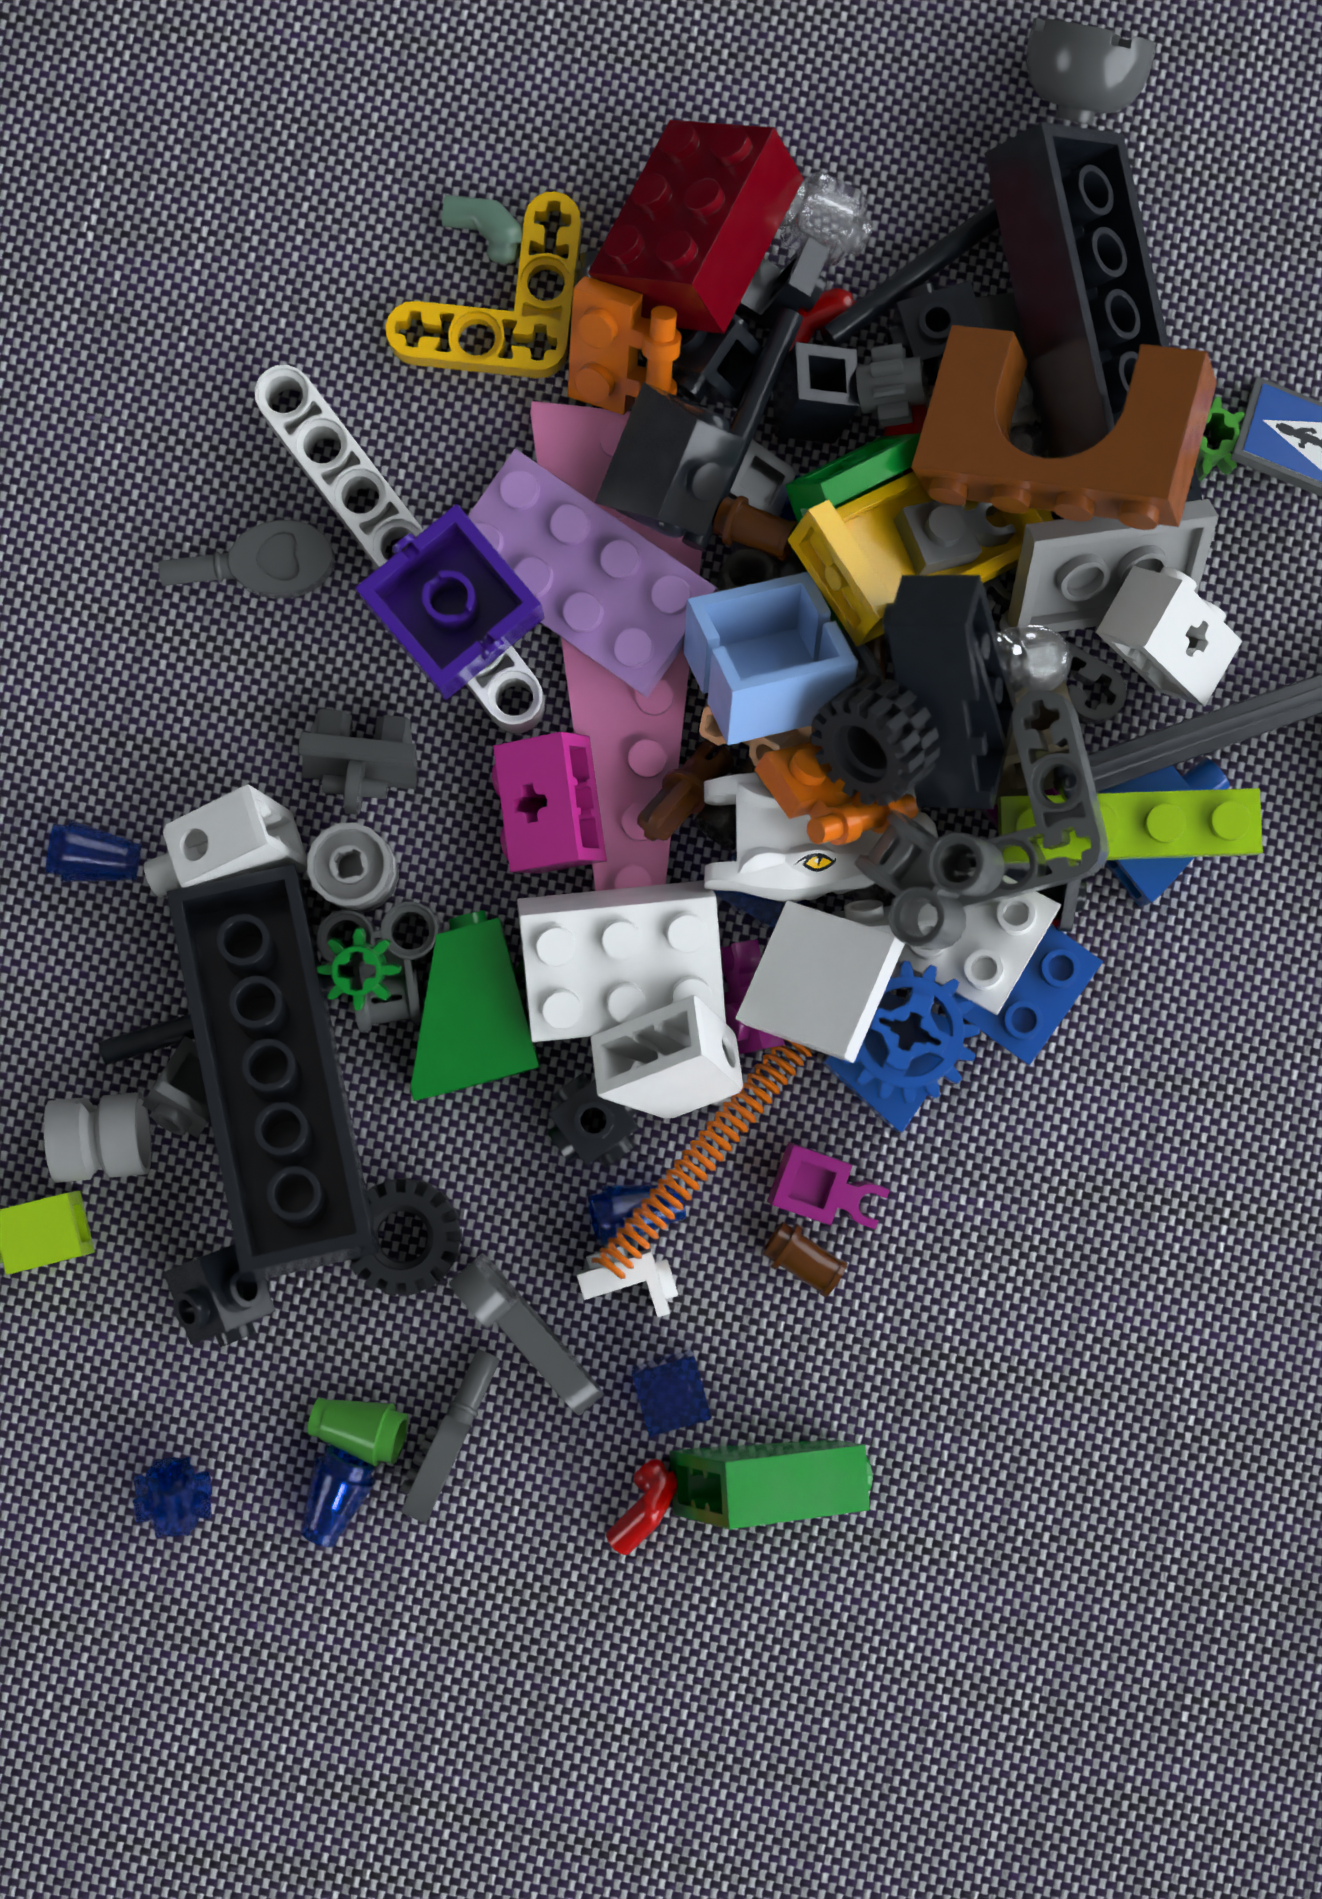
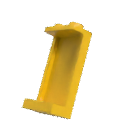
M911 472L836 509L830 500L808 509L788 538V542L857 647L884 634V610L888 603H894L901 576L916 575L893 521L902 508L934 500L927 495L915 472ZM966 500V503L962 506L965 511L973 510L979 502ZM1029 508L1026 513L1015 514L998 509L994 515L988 516L986 519L995 527L1014 525L1016 533L1007 544L995 547H983L980 545L982 552L973 563L926 575H980L982 584L1018 566L1026 524L1054 521L1051 511Z

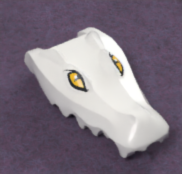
M756 772L724 776L704 781V802L717 806L736 804L737 861L707 864L704 875L705 889L737 891L781 902H786L787 900L796 902L815 900L829 892L844 894L857 889H865L875 883L855 866L854 862L859 855H868L883 833L878 834L872 830L861 833V836L856 841L842 845H834L829 841L815 844L807 835V823L812 819L810 815L806 814L789 819ZM918 812L913 820L938 839L935 823L926 813Z

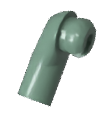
M453 195L444 196L442 209L443 227L478 230L488 240L487 255L494 262L507 264L514 263L519 259V245L522 241L523 228L501 203L491 199Z

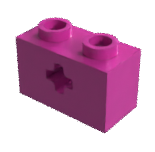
M556 732L493 745L495 764L492 769V782L501 800L504 826L501 830L500 841L502 851L509 861L510 872L545 873L606 862L590 736ZM547 802V807H542V803Z

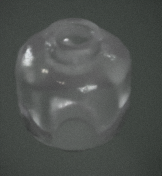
M825 172L811 173L803 180L779 226L782 228L781 237L784 246L796 252L806 239L810 237L830 249L824 264L827 267L838 265L846 258L848 253L857 257L867 244L873 229V221L866 218L867 199L865 194L861 190Z

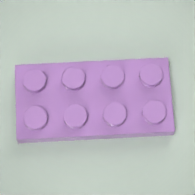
M517 449L513 450L468 515L469 519L542 604L545 618L540 623L645 697L650 695L684 647L687 599L720 592L717 587Z

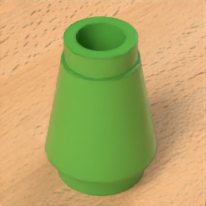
M318 1398L310 1414L308 1434L320 1438V1440L377 1467L381 1462L389 1464L397 1462L406 1440L409 1418L408 1414L396 1411L393 1403Z

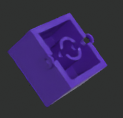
M455 504L417 537L410 533L399 540L392 548V552L395 555L355 587L363 603L445 700L545 618L542 604L458 504ZM411 543L407 549L401 551L407 544Z

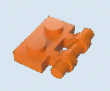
M584 276L573 288L567 397L625 415L635 403V397L637 398L643 382L676 395L677 383L672 378L673 361L679 357L681 348V333L676 329L677 312L669 306H657L651 310L650 319L641 317L643 294ZM639 349L642 350V354L647 358V368L637 366Z
M811 742L767 752L754 769L789 819L806 814L810 815L812 819L807 823V835L815 844L828 841L834 845L856 841L862 832L869 830L878 834L884 833L890 825L886 817L893 809L911 819L915 818L918 813L919 807H917L916 798L909 793L896 802L893 800L886 806H879L877 800L871 805L861 803L860 791L849 797L842 792L845 782L841 778L832 783L826 774L832 770V767L829 763L819 765L815 754L822 747L812 745Z

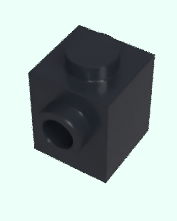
M799 342L794 344L773 389L775 437L835 444L860 407L856 380L857 351L855 349Z

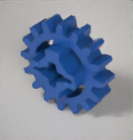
M910 961L900 962L898 977H890L883 995L889 991L904 988L910 989L909 993L906 995L903 1005L896 1009L888 1011L878 1007L867 1030L877 1035L884 1051L880 1062L881 1066L870 1056L864 1040L855 1058L854 1063L858 1061L862 1066V1070L858 1073L855 1082L862 1086L873 1078L878 1080L877 1097L886 1100L894 1087L901 1089L904 1103H914L916 1088L921 1086L931 1099H935L940 1096V1087L937 1080L943 1077L951 1083L958 1084L962 1077L953 1066L957 1060L974 1061L976 1054L964 1047L963 1042L964 1038L980 1034V1029L971 1024H964L962 1015L975 1007L973 1001H962L959 1003L954 1001L952 995L956 992L959 985L955 978L944 983L942 986L934 983L937 976L936 966H927L920 977L913 976V968ZM934 1000L938 1002L947 1016L950 1036L945 1032L939 1031L930 1013ZM911 1015L916 1018L914 1029L922 1033L924 1038L932 1040L934 1044L914 1042L909 1043L905 1050L897 1047L899 1036L890 1031L891 1027L881 1024L879 1020L885 1023H900ZM924 1054L941 1059L937 1065L921 1075L904 1077L912 1059ZM840 1059L842 1064L851 1063L846 1060Z

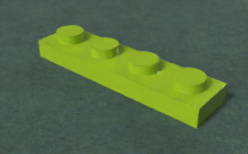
M1260 788L1097 794L1108 838L1109 854L1106 860L1249 856L1263 853ZM1046 795L1054 803L1065 801L1060 795ZM1006 796L997 799L999 836L1036 826L1029 796ZM1075 831L1069 833L1070 844L1053 850L1043 848V838L1037 839V844L1040 846L1046 861L1058 857H1068L1075 861H1082L1081 854L1083 851L1091 849L1090 839L1078 837ZM1012 846L1002 852L1005 863H1029L1028 855L1021 847Z

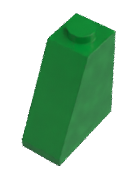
M485 910L449 919L450 931L436 934L410 1087L413 1101L429 1099L541 1068L535 1042H532L529 1020L503 922L499 917L487 920Z
M831 1439L669 1451L670 1470L674 1471L678 1483V1490L672 1499L673 1515L730 1530L870 1510L869 1490L872 1486L873 1474L871 1464L866 1457V1446L864 1444Z

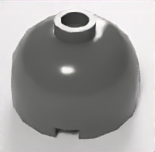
M1033 18L1026 56L1029 81L1039 97L1058 105L1056 118L1093 125L1095 113H1117L1131 105L1141 93L1151 71L1157 43L1137 36H1133L1132 41L1120 39V35L1114 34V31L1055 19L1046 18L1045 21Z

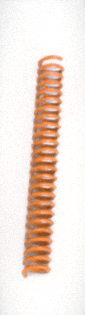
M784 1039L790 1042L802 1055L812 1057V1052L808 1047ZM785 1045L770 1048L771 1054L763 1055V1064H756L755 1073L747 1074V1083H743L741 1091L731 1096V1102L723 1103V1111L715 1112V1121L706 1122L707 1130L698 1132L699 1140L690 1141L691 1150H683V1159L674 1160L675 1169L666 1170L667 1179L658 1180L659 1189L649 1190L650 1198L641 1199L642 1208L633 1209L634 1218L625 1219L626 1228H617V1238H609V1248H600L601 1258H591V1262L608 1268L620 1279H626L625 1273L611 1262L606 1253L619 1260L628 1269H634V1264L621 1254L614 1243L626 1249L636 1259H642V1254L629 1244L623 1234L633 1238L644 1249H651L650 1244L638 1235L631 1224L641 1228L654 1240L659 1239L657 1232L646 1225L639 1214L649 1218L660 1229H667L666 1223L654 1215L647 1204L657 1208L668 1219L675 1220V1214L662 1205L655 1194L665 1198L677 1210H684L683 1204L670 1195L663 1184L673 1188L685 1200H692L691 1194L678 1185L672 1175L681 1178L695 1191L700 1190L699 1184L686 1175L680 1165L690 1169L702 1181H708V1176L691 1162L688 1155L698 1159L708 1170L716 1171V1166L703 1156L695 1145L704 1148L717 1161H724V1156L708 1144L704 1135L713 1139L726 1152H732V1146L717 1135L712 1126L721 1129L732 1141L740 1142L739 1135L724 1125L720 1116L728 1119L741 1132H748V1127L740 1119L733 1116L728 1107L737 1110L748 1122L756 1123V1117L741 1106L736 1097L743 1099L757 1113H764L763 1106L748 1096L744 1088L752 1090L764 1103L772 1104V1098L765 1091L755 1086L752 1078L759 1080L771 1093L778 1095L780 1094L779 1087L764 1077L760 1069L766 1070L778 1083L788 1085V1079L781 1072L771 1067L768 1059L775 1061L790 1076H795L796 1070L787 1061L780 1058L776 1050L782 1051L797 1066H804L803 1059Z

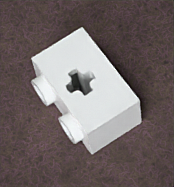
M1133 566L1096 633L1156 691L1205 707L1242 640L1223 622L1226 614L1214 604L1201 599L1194 592L1197 584L1190 577L1170 567H1163L1160 573Z

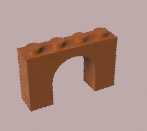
M951 326L912 464V469L927 495L940 503L954 506L964 505L966 500L991 503L1002 511L1015 514L1026 513L1029 508L1054 511L1060 517L1077 522L1090 521L1093 516L1118 519L1122 524L1139 530H1152L1157 525L1179 527L1217 384L1207 351L1141 344L1123 412L1111 432L1098 444L1082 453L1065 458L1048 459L1029 455L1010 443V425L1028 363L1014 331Z

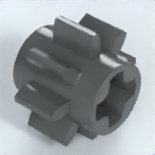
M902 343L871 347L873 363L860 365L856 368L857 390L863 414L878 412L879 422L883 423V427L913 423L912 407L928 404V386L922 356L907 358L906 349L902 348Z

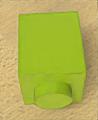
M80 1191L63 1193L0 1209V1263H3L6 1275L95 1253Z

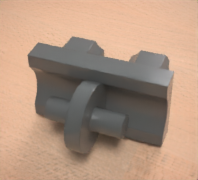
M321 708L318 710L311 732H301L298 752L302 755L303 778L322 780V793L344 795V810L346 814L359 815L363 797L386 799L388 787L416 790L418 779L416 744L412 743L411 725L407 717L389 715L379 717L376 722L374 739L352 737V715L342 710Z

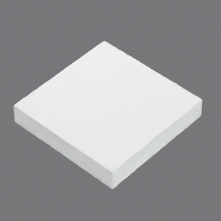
M787 900L736 1019L746 1026L854 1063L905 943L899 941L894 934Z

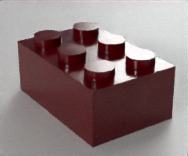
M669 120L588 271L590 277L643 294L641 317L650 319L651 310L654 307L669 306L677 312L676 328L724 334L804 180L776 129L765 126Z

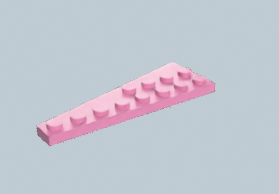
M532 401L530 415L537 464L592 502H595L631 412L627 411L625 415H621L602 408ZM597 504L700 575L702 551L682 542L683 536L680 538L666 536L613 509ZM561 637L574 734L590 736L607 858L606 862L592 864L595 891L666 884L671 836L665 841L656 839V841L652 842L644 837V830L637 824V818L640 812L662 789V779L670 770L679 768L690 667L683 653L684 647L650 695L645 697Z

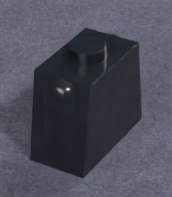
M643 382L594 503L613 509L672 538H680L686 532L705 537L745 439L729 429L727 419L721 414Z

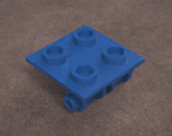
M1050 924L998 1015L974 1004L975 1007L962 1015V1018L971 1025L979 1027L981 1032L1030 1066L1103 961L1062 931H1057L1056 927ZM956 993L952 995L956 1003L969 1001Z

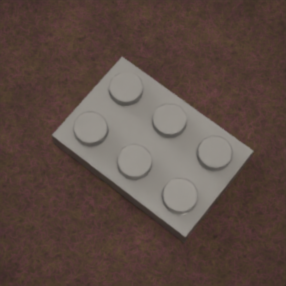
M1203 499L1185 502L1179 527L1157 525L1152 530H1139L1122 524L1118 519L1095 516L1086 522L1061 519L1026 524L1007 617V623L1014 637L1021 638L1099 626L1133 566L1160 573L1163 567L1178 570L1197 584L1194 590L1197 594L1218 519V514L1210 500Z

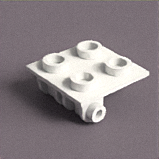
M975 871L969 873L957 872V876L962 882L967 881L974 874ZM1005 875L1002 878L1006 883H1017V881ZM1035 891L964 910L966 914V927L961 938L953 946L940 950L904 944L897 962L910 961L913 968V976L920 977L927 966H936L937 976L935 983L942 986L944 983L955 978L959 982L956 994L969 1001L972 1000L974 1004L998 1015L1060 909L1061 904ZM929 903L921 908L918 915V926L924 935L929 934L937 923L938 914L936 908Z

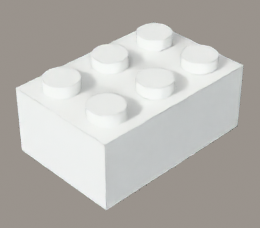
M704 880L517 899L532 1042L593 1036L692 995L698 997L726 1023L716 895L713 890L704 888Z

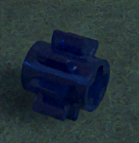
M178 1457L158 1458L149 1467L145 1476H135L133 1479L136 1498L132 1500L136 1523H144L151 1520L155 1537L157 1538L163 1535L168 1537L189 1536L191 1531L197 1526L200 1518L206 1519L212 1516L210 1495L213 1493L209 1471H202L195 1474L190 1457L183 1459Z

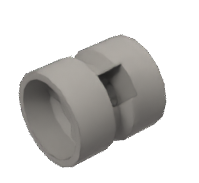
M338 823L325 829L313 841L307 856V874L314 889L328 902L344 910L369 912L382 906L394 893L399 880V865L392 848L374 830L358 823Z
M142 1093L104 1095L97 1107H94L87 1097L47 1102L44 1113V1146L48 1169L55 1183L91 1180L98 1168H103L109 1178L149 1173L151 1166V1130L148 1109L142 1106L145 1101Z

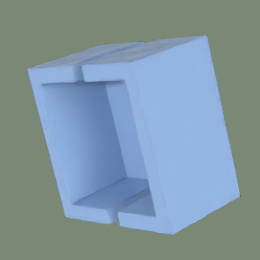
M809 572L687 599L683 653L702 693H708V706L727 745L811 726L813 718L819 713L818 710L855 680L857 661L836 621L829 622L831 611Z

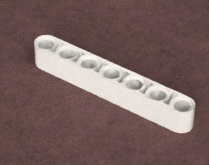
M276 365L266 370L258 378L255 386V401L269 427L377 569L388 561L385 559V551L391 541L410 533L417 537L424 531L305 374L298 368L289 365ZM294 389L303 394L301 404L289 413H279L272 409L274 398L284 390ZM322 439H334L341 443L339 454L328 463H317L310 459L309 454L312 447ZM360 488L376 490L379 493V500L371 511L357 514L347 509V502L354 491ZM512 646L466 683V686L494 723L502 730L511 733H524L533 729L542 719L545 710L542 688L535 675ZM512 686L524 687L533 695L531 707L525 713L518 716H510L498 708L500 695L505 689Z

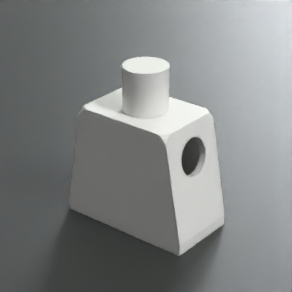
M249 784L166 824L163 828V835L169 852L144 863L147 881L152 891L158 897L167 895L166 891L295 864L298 873L307 870V857L292 811Z
M694 995L591 1036L597 1096L665 1119L678 1117L709 1104L723 1106L724 1102H731V1096L738 1094L743 1087L738 1045L734 1031Z

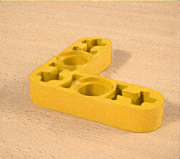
M554 191L544 192L536 196L527 206L523 223L514 311L421 301L405 302L395 307L389 314L385 325L386 337L394 355L402 362L426 367L529 378H546L557 373L565 364L569 348L573 288L576 285L574 270L578 267L581 240L580 211L576 203L566 194ZM549 211L561 212L562 223L570 225L569 227L564 226L558 229L556 239L557 255L545 253V229L543 225L537 224V221H547ZM535 250L540 254L531 255V252ZM569 254L567 259L560 257L561 255ZM541 270L554 271L564 281L563 291L552 300L543 301L537 299L528 289L532 276ZM419 319L422 320L426 332L443 334L441 323L449 321L451 324L448 331V339L451 351L441 352L442 344L440 338L428 336L420 337L418 347H409L405 335L400 334L399 330L410 329L412 320ZM481 324L493 331L495 335L494 345L483 355L474 356L467 354L459 344L461 333L471 325ZM504 328H514V342L533 343L536 333L547 334L548 344L557 346L556 350H546L543 360L536 361L532 359L529 348L511 345L513 358H503L506 349Z

